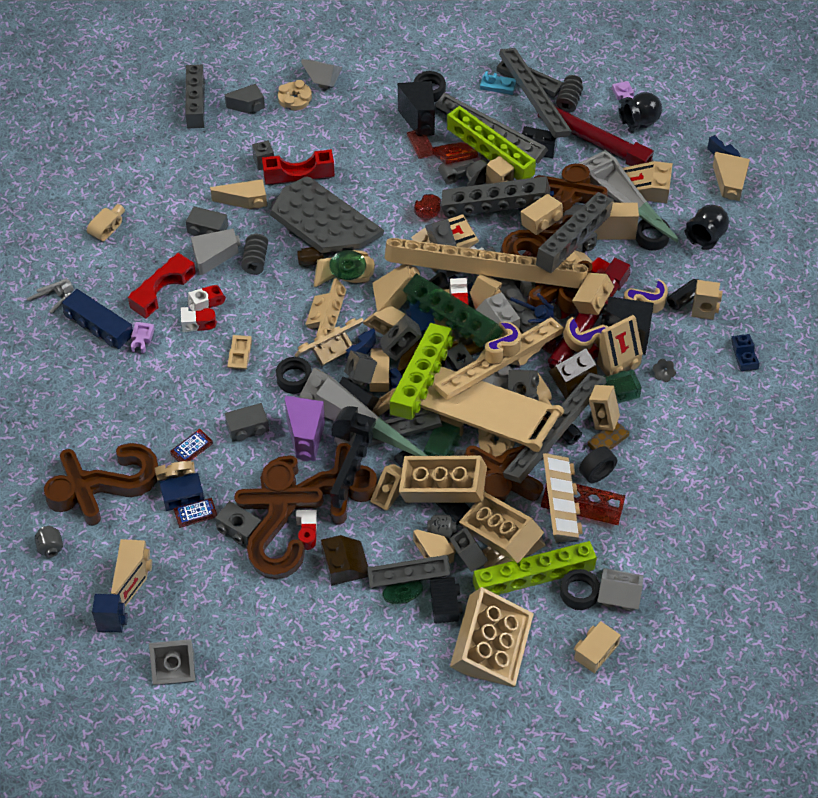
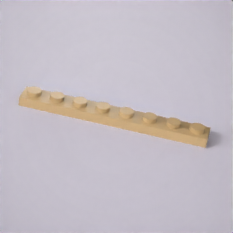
M551 317L522 334L520 352L511 357L503 356V361L497 364L488 363L483 356L437 382L435 390L446 400H449L561 335L564 327Z

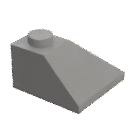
M301 60L313 83L319 84L318 87L328 89L329 86L334 87L342 67L314 60Z

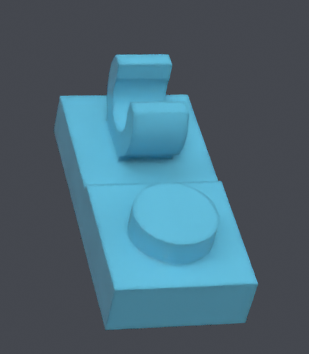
M488 71L483 74L480 89L513 95L516 80L508 77H499L497 73H494V76L488 75Z

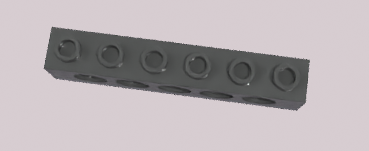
M547 176L444 189L442 190L441 208L445 217L524 208L530 206L546 194L550 195L551 188Z
M597 192L538 248L536 266L552 273L610 217L614 200Z

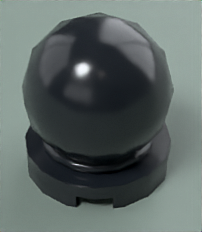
M641 92L633 98L625 97L619 101L621 104V108H618L622 124L628 125L629 132L638 130L640 126L654 124L662 114L661 101L657 96L649 92Z
M713 204L700 208L695 217L686 223L684 232L687 239L692 244L697 243L701 245L703 250L712 249L728 229L730 222L728 214L721 206Z

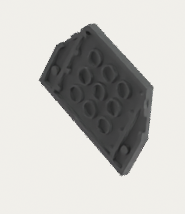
M303 177L284 187L270 212V216L321 253L342 251L343 248L352 247L353 250L360 249L384 234V230L311 177Z

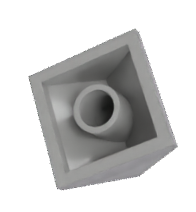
M192 639L149 643L153 685L195 681V657Z

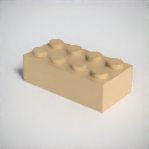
M404 456L399 493L406 503H482L487 466L481 456Z
M486 492L483 493L482 503H475L459 521L464 528L466 527L474 538L516 563L521 561L544 534L543 530L531 517Z

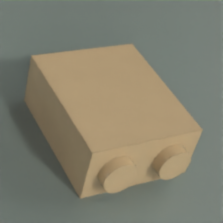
M613 203L610 217L594 231L597 234V240L636 239L639 219L638 203Z

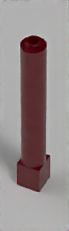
M556 107L571 129V134L626 160L625 164L629 166L652 162L654 150L638 142H635L633 145Z
M615 257L604 272L614 285L609 295L610 297H613L617 290L620 291L630 276L631 265ZM603 307L598 315L578 314L575 322L580 333L594 326L603 312ZM564 337L548 358L551 369L572 357L576 352L567 345Z

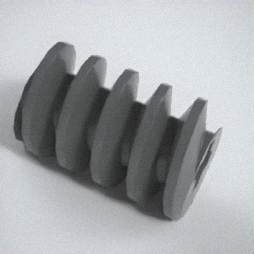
M576 75L565 77L556 99L559 109L566 112L575 111L583 91L582 79Z
M251 234L246 238L241 263L242 269L245 272L253 275L263 272L268 247V238L266 236Z

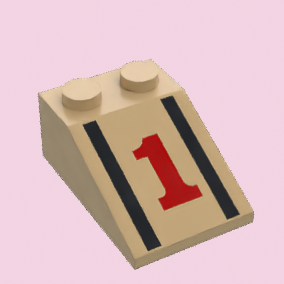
M654 161L623 168L646 201L667 203L673 163Z
M463 214L448 219L457 247L470 248L479 242ZM426 228L411 237L413 241L430 243ZM431 268L434 272H436L437 270H439V269Z
M634 315L601 331L597 365L609 380L614 377H620L626 371L634 370L640 366L643 353Z
M120 540L111 594H120L121 601L125 603V607L147 579L148 571L152 570V559H149L150 549H147L144 540Z

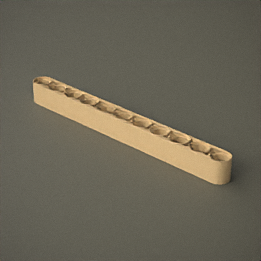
M399 238L387 239L385 248V259L392 263L571 288H580L588 273V267L578 263L562 262L552 273H549L536 266L537 258Z

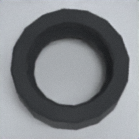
M435 71L419 73L415 77L414 82L432 81V83L439 86V88L433 90L434 102L438 101L443 93L446 92L445 78Z
M643 219L639 221L636 232V241L639 246L649 251H657L667 246L669 242L668 236L665 234L660 238L645 236L642 231L648 228H656ZM663 220V222L670 228L669 224L665 220Z
M288 357L278 364L276 378L281 390L291 394L302 392L312 372L308 361L300 357ZM291 369H299L305 372V377L299 381L292 382L284 379L283 374Z
M606 446L596 448L583 459L579 466V471L589 483H597L613 471L617 464V457Z
M584 569L572 570L564 575L561 581L560 596L562 601L574 610L589 609L598 599L600 583L592 572ZM583 581L591 586L592 593L588 597L577 598L568 592V586L571 582Z

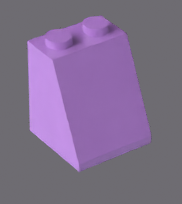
M285 396L286 418L295 456L302 461H315L325 425L324 401Z

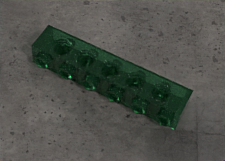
M417 273L403 289L408 302L412 305L418 304L419 308L425 313H432V316L439 322L445 321V324L452 328V330H459V333L464 338H472V341L480 348L482 346L485 347L487 342L499 338L503 333L496 322Z

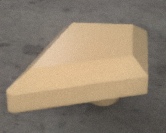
M336 257L317 260L314 287L338 275Z

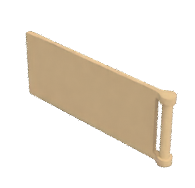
M442 366L439 373L435 374L432 387L429 386L426 399L421 402V408L520 443L529 447L534 452L540 451L542 442L556 420L564 413V409L560 405H549L484 381H480L446 400L435 390V384L456 371ZM547 411L550 412V417L536 439L530 440Z

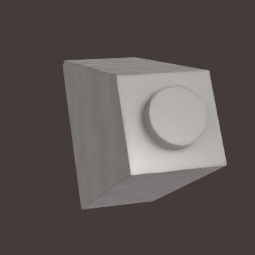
M234 229L191 237L199 275L207 273L238 254V246H241L239 235L235 236Z

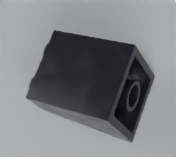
M432 81L397 83L399 113L417 136L435 135V106Z
M609 296L608 304L603 306L601 325L609 327L634 315L636 317L642 353L646 355L654 303Z

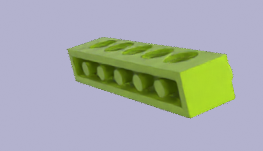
M458 106L447 114V130L490 161L501 156L514 167V178L516 180L529 179L535 175L536 160L464 108Z
M433 323L429 324L390 399V415L413 420L415 414L419 413L421 402L426 399L429 386L432 387L435 374L439 373L441 362L446 359L448 348H451L453 345L452 328Z
M587 541L522 558L519 563L510 561L473 571V585L475 591L483 587L496 595L561 579L572 570H595L597 557L591 542Z

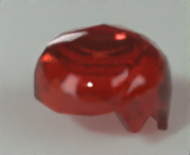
M433 194L423 195L422 200H416L414 204V213L419 218L426 220L435 218L441 209V199Z

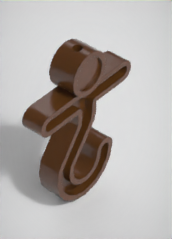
M579 163L569 164L562 170V179L547 176L551 188L550 191H554V196L552 197L562 203L563 213L577 202L586 204L597 192L608 197L607 188L590 183V170L586 165ZM538 175V176H535L534 178L544 177V176H543V175ZM565 215L559 222L552 224L539 234L548 240L573 215Z
M517 230L504 238L500 253L520 255L518 251L526 250L537 256L538 248L547 239L541 234L535 235L530 230ZM583 260L578 263L587 266L588 273H591L593 266L589 261ZM542 283L530 290L526 303L534 307L544 305L537 297V293H540L548 303L556 299V304L564 313L577 314L579 311L572 300L579 288Z
M543 417L533 433L534 436L548 420L547 418ZM474 445L466 448L463 456H481L487 466L484 492L505 502L510 491H513L527 500L536 501L543 492V484L529 475L521 483L504 478L503 472L525 448V445L507 450L504 454L496 457Z
M344 442L337 446L334 468L315 474L297 484L295 488L316 487L322 491L323 495L330 494L351 448L350 444ZM292 455L280 456L267 464L283 461L293 468L295 475L299 471L297 458ZM267 465L263 468V471H262V474H261V477H260V479H261V488H265V485H264V482H263V472H264V469L267 467ZM361 465L359 472H356L354 476V484L350 486L346 501H343L341 508L333 507L331 501L330 513L333 523L339 525L346 521L349 497L357 502L371 500L377 486V477L373 469Z
M129 443L118 446L116 455L120 465H138L141 467L137 474L129 476L103 470H82L75 452L71 449H65L60 453V460L66 476H54L45 483L44 494L47 505L55 512H65L72 509L78 503L85 522L89 525H96L100 522L101 516L94 494L103 492L130 498L142 496L157 483L155 468L158 467L157 457L150 448L142 444Z
M275 461L264 469L263 482L265 488L240 489L236 491L234 499L236 504L243 509L269 510L266 517L249 537L247 552L250 563L257 573L266 578L281 579L289 577L299 569L304 560V545L302 541L297 539L290 541L286 553L278 559L266 556L265 550L286 524L288 517L295 508H318L322 506L324 498L319 488H295L296 477L293 468L286 462Z

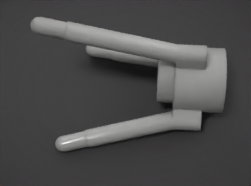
M65 278L57 283L37 289L38 293L28 297L27 301L55 291L58 296L62 295L64 297L49 311L53 313L74 291L71 282Z

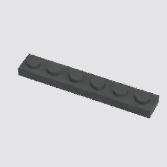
M493 247L484 249L485 251L496 252ZM491 276L502 283L500 288L502 294L520 317L519 330L521 334L537 326L538 323L528 322L529 319H535L530 309L510 300L513 297L525 302L513 280Z

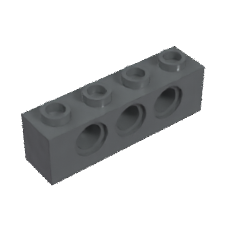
M203 64L186 65L185 116L187 128H204L205 77Z

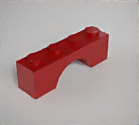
M332 149L314 151L309 159L300 163L286 162L280 156L262 157L265 185L298 181L303 177H311L312 179L335 177Z
M179 252L171 257L149 279H146L140 287L130 293L128 296L130 308L147 319L159 308L156 296L158 291L169 284L184 285L196 274L194 262Z

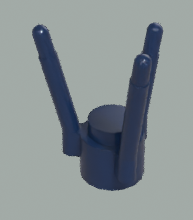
M537 293V297L544 305L537 307L513 297L510 298L511 301L535 311L538 319H529V323H542L554 316L553 305L549 304L540 293Z

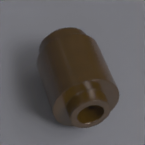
M314 247L301 248L300 251H297L299 265H317L318 259H324L323 253Z

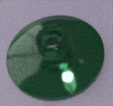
M345 250L338 252L330 260L331 273L342 280L356 279L366 270L365 258L356 251Z
M418 581L387 586L383 591V598L388 603L405 604L422 593L423 585Z

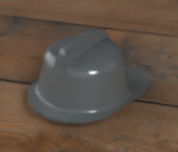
M477 160L467 168L466 176L469 179L467 186L482 185L486 182L488 164L486 161Z

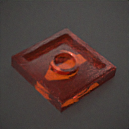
M464 141L432 148V154L445 164L478 158V152Z

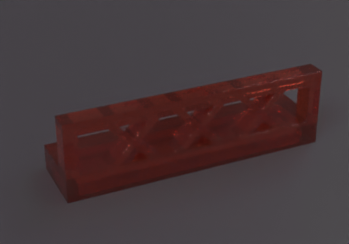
M546 481L541 507L550 509ZM576 484L577 491L581 495L577 498L574 497V502H579L580 514L576 516L619 526L626 495ZM592 494L597 495L600 501L593 502L588 496ZM611 499L619 500V508L611 506L607 501Z

